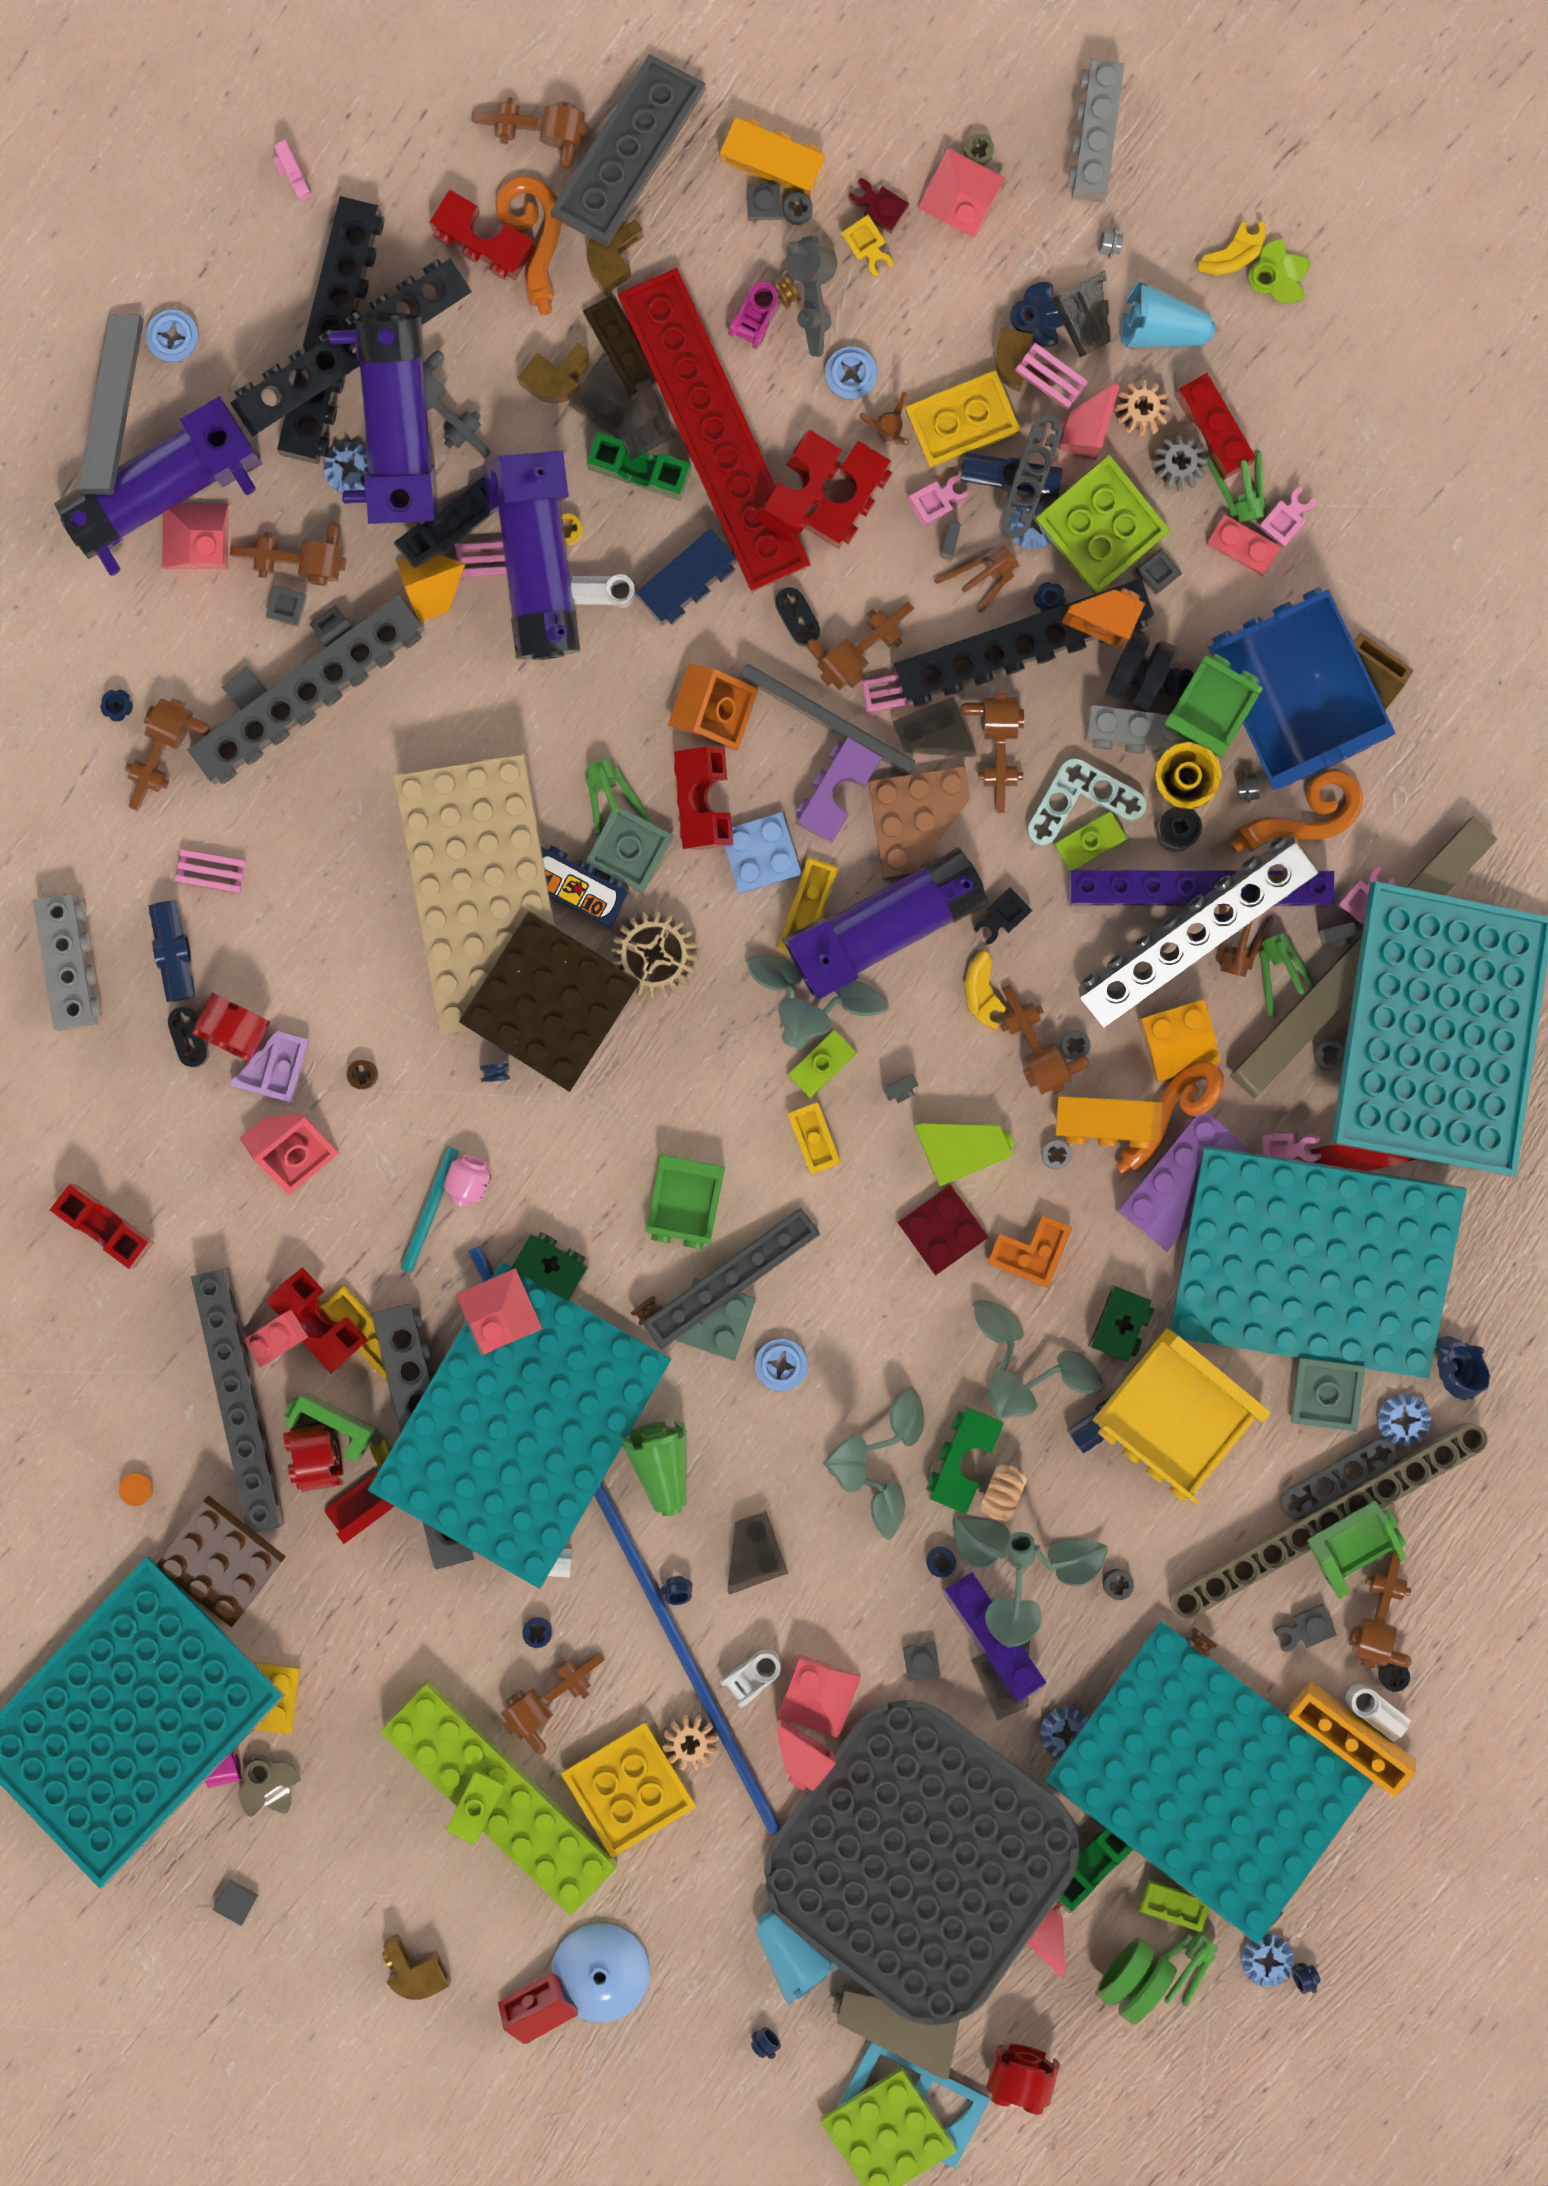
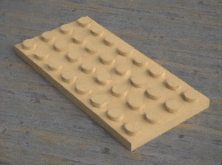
M525 753L394 775L440 1034L470 1030L459 1023V1020L529 910L555 926Z

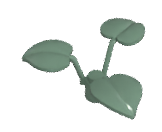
M755 955L745 961L748 964L750 975L758 984L776 991L787 989L789 998L783 999L780 1002L778 1013L785 1028L782 1040L790 1047L804 1048L810 1037L828 1032L831 1027V1020L827 1014L836 1004L842 1003L845 1011L859 1016L877 1015L889 1009L887 1001L875 989L855 980L836 990L835 992L838 996L834 997L822 1010L818 1007L810 1006L809 1003H803L795 999V987L793 985L801 982L802 975L790 961L774 955Z
M983 1300L973 1302L975 1319L982 1332L995 1342L1007 1343V1351L1000 1370H996L991 1374L989 1378L990 1390L986 1394L987 1400L994 1407L998 1419L1032 1414L1036 1410L1037 1402L1030 1389L1055 1373H1061L1063 1382L1078 1392L1099 1393L1104 1389L1103 1381L1095 1367L1084 1356L1074 1351L1061 1352L1057 1357L1059 1365L1052 1367L1026 1385H1023V1380L1019 1375L1013 1372H1006L1015 1347L1014 1340H1021L1024 1335L1019 1320L1010 1310L997 1303Z
M912 1387L901 1392L891 1406L890 1425L896 1434L893 1438L867 1445L862 1437L851 1436L832 1450L823 1462L828 1468L829 1473L836 1477L844 1490L856 1492L863 1484L876 1489L877 1493L872 1497L870 1503L871 1516L876 1528L886 1540H891L901 1524L905 1509L904 1495L896 1483L889 1482L883 1488L880 1483L866 1478L868 1451L897 1444L901 1440L905 1446H913L919 1440L924 1427V1410L917 1392Z
M957 1517L955 1522L956 1546L960 1556L967 1564L976 1568H989L994 1565L997 1557L1004 1559L1008 1555L1009 1562L1016 1567L1015 1600L1008 1597L996 1599L989 1605L985 1614L986 1626L989 1632L1002 1645L1008 1647L1026 1643L1034 1637L1041 1625L1042 1615L1039 1605L1031 1600L1021 1601L1022 1571L1033 1564L1035 1555L1048 1570L1056 1569V1577L1063 1584L1082 1586L1090 1583L1098 1575L1108 1552L1107 1545L1096 1541L1067 1539L1053 1544L1048 1550L1047 1559L1040 1551V1546L1034 1545V1539L1029 1533L1016 1532L1010 1536L1006 1526L989 1519Z

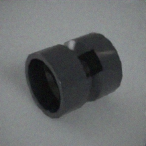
M1172 807L1157 821L1155 829L1156 838L1160 845L1169 851H1184L1192 846L1200 837L1202 822L1197 812L1193 809Z

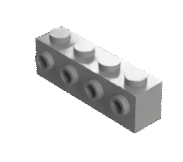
M1092 59L1089 70L1083 69L1081 89L1086 90L1085 102L1079 101L1076 121L1082 122L1081 134L1074 135L1072 154H1078L1076 166H1070L1068 186H1074L1073 199L1105 202L1109 185L1124 63Z
M1092 705L1089 709L1085 742L1093 743L1092 747L1111 750L1112 745L1125 747L1126 752L1144 754L1145 750L1158 751L1157 755L1161 757L1172 746L1190 741L1164 727L1170 715Z
M74 894L33 900L54 1030L62 1031L98 1025L97 1017L102 1016V1009L99 998L94 997L92 985L96 984L97 980L94 966L88 963L87 952H91V942L88 932H83L82 920L86 919L83 900L78 901V896Z

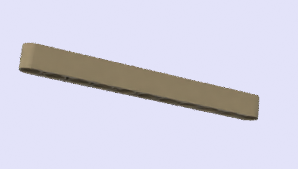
M1474 816L1471 817L1413 878L1406 888L1446 895L1495 843L1497 838ZM1362 934L1230 1075L1251 1097L1256 1098L1354 994Z
M1462 1423L1397 1460L1386 1470L1306 1516L1295 1519L1179 1586L1170 1596L1171 1608L1183 1619H1191L1311 1551L1307 1540L1325 1530L1320 1524V1519L1324 1513L1333 1512L1336 1516L1335 1523L1354 1513L1349 1509V1501L1356 1495L1363 1497L1364 1507L1375 1500L1381 1509L1387 1507L1483 1451L1488 1443L1486 1431L1473 1423ZM1474 1429L1478 1436L1477 1442L1471 1447H1466L1463 1443V1435L1466 1431ZM1446 1446L1449 1450L1448 1460L1444 1463H1437L1434 1458L1436 1449ZM1417 1462L1421 1467V1473L1416 1479L1409 1480L1406 1476V1468L1409 1464ZM1383 1479H1390L1393 1485L1391 1493L1386 1496H1380L1377 1491L1379 1482ZM1304 1528L1308 1534L1306 1542L1302 1545H1294L1292 1542L1293 1532L1296 1529ZM1269 1545H1277L1279 1548L1278 1558L1272 1562L1265 1561L1263 1557L1264 1549ZM1242 1561L1249 1562L1251 1566L1249 1575L1244 1578L1236 1577V1565ZM1212 1578H1220L1223 1583L1221 1591L1217 1594H1209L1206 1590V1584ZM1185 1594L1192 1595L1194 1598L1193 1607L1187 1611L1180 1610L1177 1606L1179 1598Z

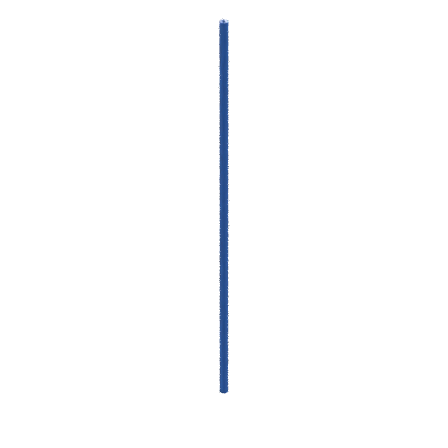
M480 1246L468 1251L483 1282L490 1280L494 1273ZM601 1482L594 1496L769 1834L772 1835L778 1832L781 1827Z

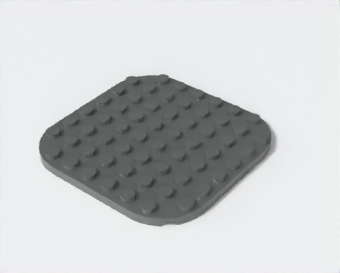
M912 1700L886 1703L871 1710L854 1726L834 1754L836 1760L834 1767L814 1791L808 1790L772 1841L764 1867L768 1891L767 1896L773 1910L783 1923L893 2011L910 2021L920 2024L942 2025L953 2023L968 2017L985 2003L1068 1888L1076 1872L1079 1860L1078 1833L1069 1811L1056 1796L947 1713L933 1705Z

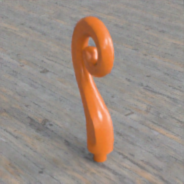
M517 176L507 181L499 190L495 204L496 213L503 225L506 223L518 231H525L537 222L538 208L533 202H528L525 205L524 215L521 217L513 216L510 211L512 199L519 194L528 193L534 195L542 205L545 216L544 229L526 269L525 288L530 306H537L540 315L544 316L552 312L550 301L555 297L548 276V268L561 232L562 223L552 218L550 213L558 199L552 189L540 179L531 176Z
M1328 769L1321 771L1310 780L1306 787L1307 803L1316 813L1326 815L1334 812L1338 807V802L1334 799L1323 800L1320 797V790L1327 784H1335L1344 791L1346 796L1345 806L1338 815L1330 820L1318 823L1279 817L1257 819L1237 830L1239 837L1230 842V845L1236 853L1245 848L1252 852L1272 839L1280 836L1287 837L1291 833L1298 840H1320L1339 835L1347 830L1360 814L1363 800L1360 784L1351 774L1343 770Z
M1208 1062L1196 1063L1184 1069L1169 1083L1158 1100L1159 1103H1163L1160 1143L1149 1142V1148H1135L1128 1145L1121 1151L1123 1159L1115 1165L1120 1173L1124 1175L1131 1168L1139 1171L1155 1156L1163 1142L1172 1111L1179 1098L1180 1108L1190 1116L1202 1115L1214 1106L1221 1096L1224 1087V1076L1219 1067ZM1203 1079L1207 1080L1205 1093L1199 1100L1195 1101L1200 1093V1088L1194 1083Z

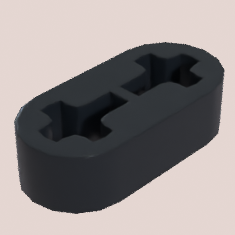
M791 587L784 588L778 592L775 607L793 641L801 647H807L806 645L809 641L805 636H797V633L800 632V626L797 622L799 619L803 620L805 626L814 627V630L811 632V639L818 641L820 626L803 594ZM789 595L791 599L797 597L799 601L795 603V607L799 614L794 616L788 607L784 609L781 607L784 603V596Z
M177 1007L169 1014L167 1021L178 1058L185 1066L200 1067L208 1060L209 1048L205 1040L192 1034L199 1017L190 1008ZM180 1013L192 1019V1022L187 1024L189 1035H185L182 1027L175 1026V1022L179 1020ZM189 1039L192 1040L194 1047L202 1049V1053L197 1055L198 1061L196 1062L192 1058H186L185 1053L190 1051L187 1041Z

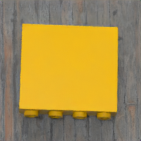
M1166 1328L1092 1421L1101 1427L1098 1434L1110 1444L1114 1445L1118 1441L1125 1446L1121 1452L1136 1465L1140 1460L1146 1463L1148 1468L1145 1472L1157 1482L1161 1483L1163 1479L1168 1481L1172 1485L1168 1491L1183 1503L1189 1498L1198 1505L1200 1501L1194 1497V1494L1252 1422L1257 1418L1264 1423L1271 1412L1181 1337Z

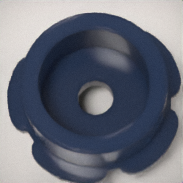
M1042 583L1038 587V592L1034 594L1035 606L1039 607L1041 612H1045L1065 605L1064 589L1057 583ZM1048 595L1053 596L1052 601L1047 600Z
M120 689L106 692L102 697V704L100 705L103 715L110 717L115 722L124 720L125 716L130 715L133 710V703L129 700V694ZM118 702L120 704L119 708H114V703Z
M673 1576L662 1586L661 1593L665 1595L668 1604L682 1605L691 1600L693 1583L682 1576Z
M1299 1963L1298 1968L1292 1970L1293 1980L1302 1994L1310 1991L1312 1993L1317 1992V1984L1321 1980L1313 1965L1308 1966L1305 1963Z
M767 2027L753 2032L751 2035L753 2051L760 2058L767 2056L770 2059H774L776 2057L775 2052L781 2048L780 2040L776 2034Z

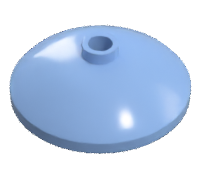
M597 1922L581 1926L565 1937L555 1953L552 1973L559 1977L564 1999L577 2008V2017L591 2022H610L626 2016L641 2002L649 1985L650 1964L643 1945L630 1931L612 1923ZM596 1972H603L606 1979L603 1982H597L593 1975Z

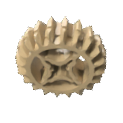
M655 911L654 921H649L647 912H642L643 923L638 925L637 920L631 917L629 921L634 927L632 930L629 931L624 925L620 926V931L626 937L624 940L616 936L613 938V942L621 945V949L610 950L612 956H620V961L612 963L619 968L622 967L624 971L640 980L636 996L641 997L644 988L649 989V999L653 1000L655 998V990L660 989L661 996L665 999L668 997L665 988L671 986L673 992L677 994L680 992L675 984L678 980L684 985L689 984V980L683 974L685 971L695 974L696 969L688 966V961L696 962L699 960V956L689 954L688 950L696 949L698 945L697 942L686 943L685 940L690 938L693 933L691 930L683 934L679 932L684 926L682 920L678 921L674 927L670 925L673 920L672 914H668L665 922H661L660 911ZM660 929L658 935L650 944L644 945L632 941L639 933L645 930ZM669 933L680 943L682 950L681 960L670 956L665 951V943ZM661 940L659 947L662 950L659 953L664 954L663 957L670 960V962L656 960L651 965L650 970L647 971L650 965L647 960L650 958L645 957V952L638 949L653 951ZM628 950L640 955L644 959V967L640 978L629 967L627 960ZM660 966H667L677 970L670 978L664 981L649 982L654 971Z

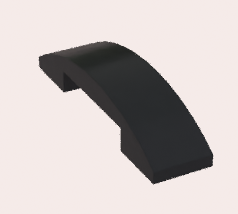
M485 476L472 484L466 493L438 512L434 521H426L422 525L419 523L394 541L393 544L414 569L444 552L496 512H489Z

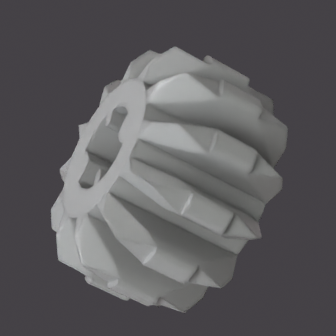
M1177 435L1175 445L1169 438H1166L1163 441L1165 449L1156 448L1154 454L1160 459L1152 462V468L1162 469L1155 475L1156 480H1161L1167 477L1168 480L1164 486L1166 489H1169L1173 482H1177V490L1182 492L1185 482L1189 487L1194 488L1197 485L1195 477L1199 479L1204 478L1206 473L1199 467L1206 466L1208 459L1198 458L1205 449L1203 446H1199L1195 450L1192 448L1195 438L1190 437L1187 444H1183L1182 435ZM1177 456L1181 457L1182 462L1187 463L1183 470H1179L1178 464H1172Z

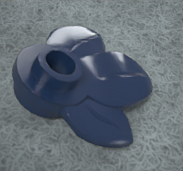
M1039 282L1030 286L1025 291L1023 300L1018 301L1010 311L1012 326L1020 332L1033 334L1032 340L1034 343L1046 347L1058 344V336L1055 329L1065 325L1073 316V311L1067 303L1059 299H1053V285L1050 282ZM1023 311H1027L1031 315V320L1024 318Z

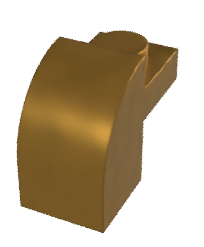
M635 219L629 224L627 221L622 223L608 247L591 238L587 246L588 267L591 276L604 295H607L632 277L631 270L620 253L644 238L643 230Z
M1001 327L995 352V368L999 378L1005 385L1020 392L1023 379H1026L1015 372V369L1030 351L1033 334ZM1042 363L1044 366H1046L1048 369H1050L1058 375V370H1056L1051 365ZM1030 364L1027 365L1026 369L1048 385L1055 386L1052 380Z
M577 343L558 368L539 353H536L517 377L518 383L541 401L548 403L568 401L580 391L579 384L573 378L576 376L579 379L590 365V362L587 361L590 358L589 351Z
M398 1934L386 1940L383 1946L385 1951L382 1952V1956L390 1970L395 1969L396 1971L389 1976L387 1984L396 1994L410 2000H421L449 1987L451 1979L437 1951L413 1963Z

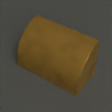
M1360 633L1353 643L1386 710L1405 686L1414 670Z

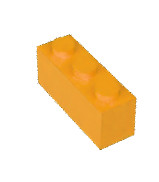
M735 117L721 148L720 161L770 183L780 184V187L794 193L800 192L811 198L825 165V155L821 153L822 150L810 143L805 142L803 145L793 142L790 135L780 130H774L773 133L761 128V123L752 118L744 117L742 120Z
M1058 1096L1056 1136L1066 1137V1143L1086 1144V1138L1098 1139V1145L1117 1146L1118 1140L1130 1141L1129 1147L1149 1148V1142L1160 1143L1163 1103Z

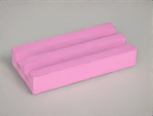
M1034 343L1022 362L1015 369V372L1067 410L1088 383L1086 379L1036 343ZM1035 354L1076 383L1077 387H1073L1033 358ZM1030 364L1071 394L1067 399L1026 369L1027 365Z
M502 541L454 544L455 560L466 564L505 562L504 555L462 557V552L503 549ZM506 566L464 569L461 578L507 575Z
M924 671L922 673L923 680L927 683L926 672ZM894 674L860 681L866 713L913 705V702L905 704L902 698L876 704L871 703V699L901 694L899 687L869 692L868 686L895 682L896 677Z
M180 850V861L177 866L178 872L175 882L241 894L246 861ZM192 858L236 866L238 871L231 872L187 864V860ZM185 871L236 879L235 885L185 877Z

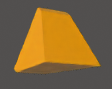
M440 554L415 569L406 558L396 561L405 590L419 623L450 611L466 563Z

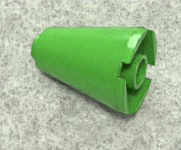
M665 1421L644 1425L631 1430V1438L622 1437L623 1448L654 1511L662 1512L663 1516L678 1514L681 1512V1507L686 1505L687 1430L685 1423L680 1421H674L675 1427H666Z

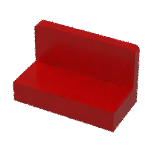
M374 1472L325 1509V1514L339 1531L336 1535L343 1544L347 1543L395 1507L368 1491L377 1472Z
M552 1972L497 2002L504 2031L523 2044L533 2041L578 2015L577 2008L564 1999L559 1977Z

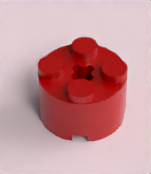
M212 992L194 1026L192 1034L250 1062L268 1029L270 1021Z
M322 1422L290 1428L289 1432L283 1433L285 1449L287 1452L291 1451L293 1464H288L289 1478L291 1483H296L297 1489H301L302 1492L343 1485V1480L339 1477L344 1475L338 1439H331L329 1431H334L335 1429Z
M1010 2044L1008 2050H1002V2045H998L986 2085L987 2090L992 2094L991 2101L999 2106L1008 2107L1010 2104L1023 2107L1028 2113L1042 2114L1043 2109L1051 2103L1060 2063L1055 2058H1053L1052 2063L1045 2059V2052L1033 2047Z

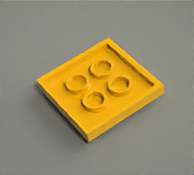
M646 1721L561 1772L562 1777L611 1858H614L697 1806L673 1765L668 1761L667 1755Z

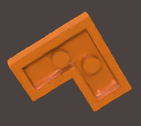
M1041 1215L1030 1245L999 1233L987 1264L1049 1288L1073 1227Z

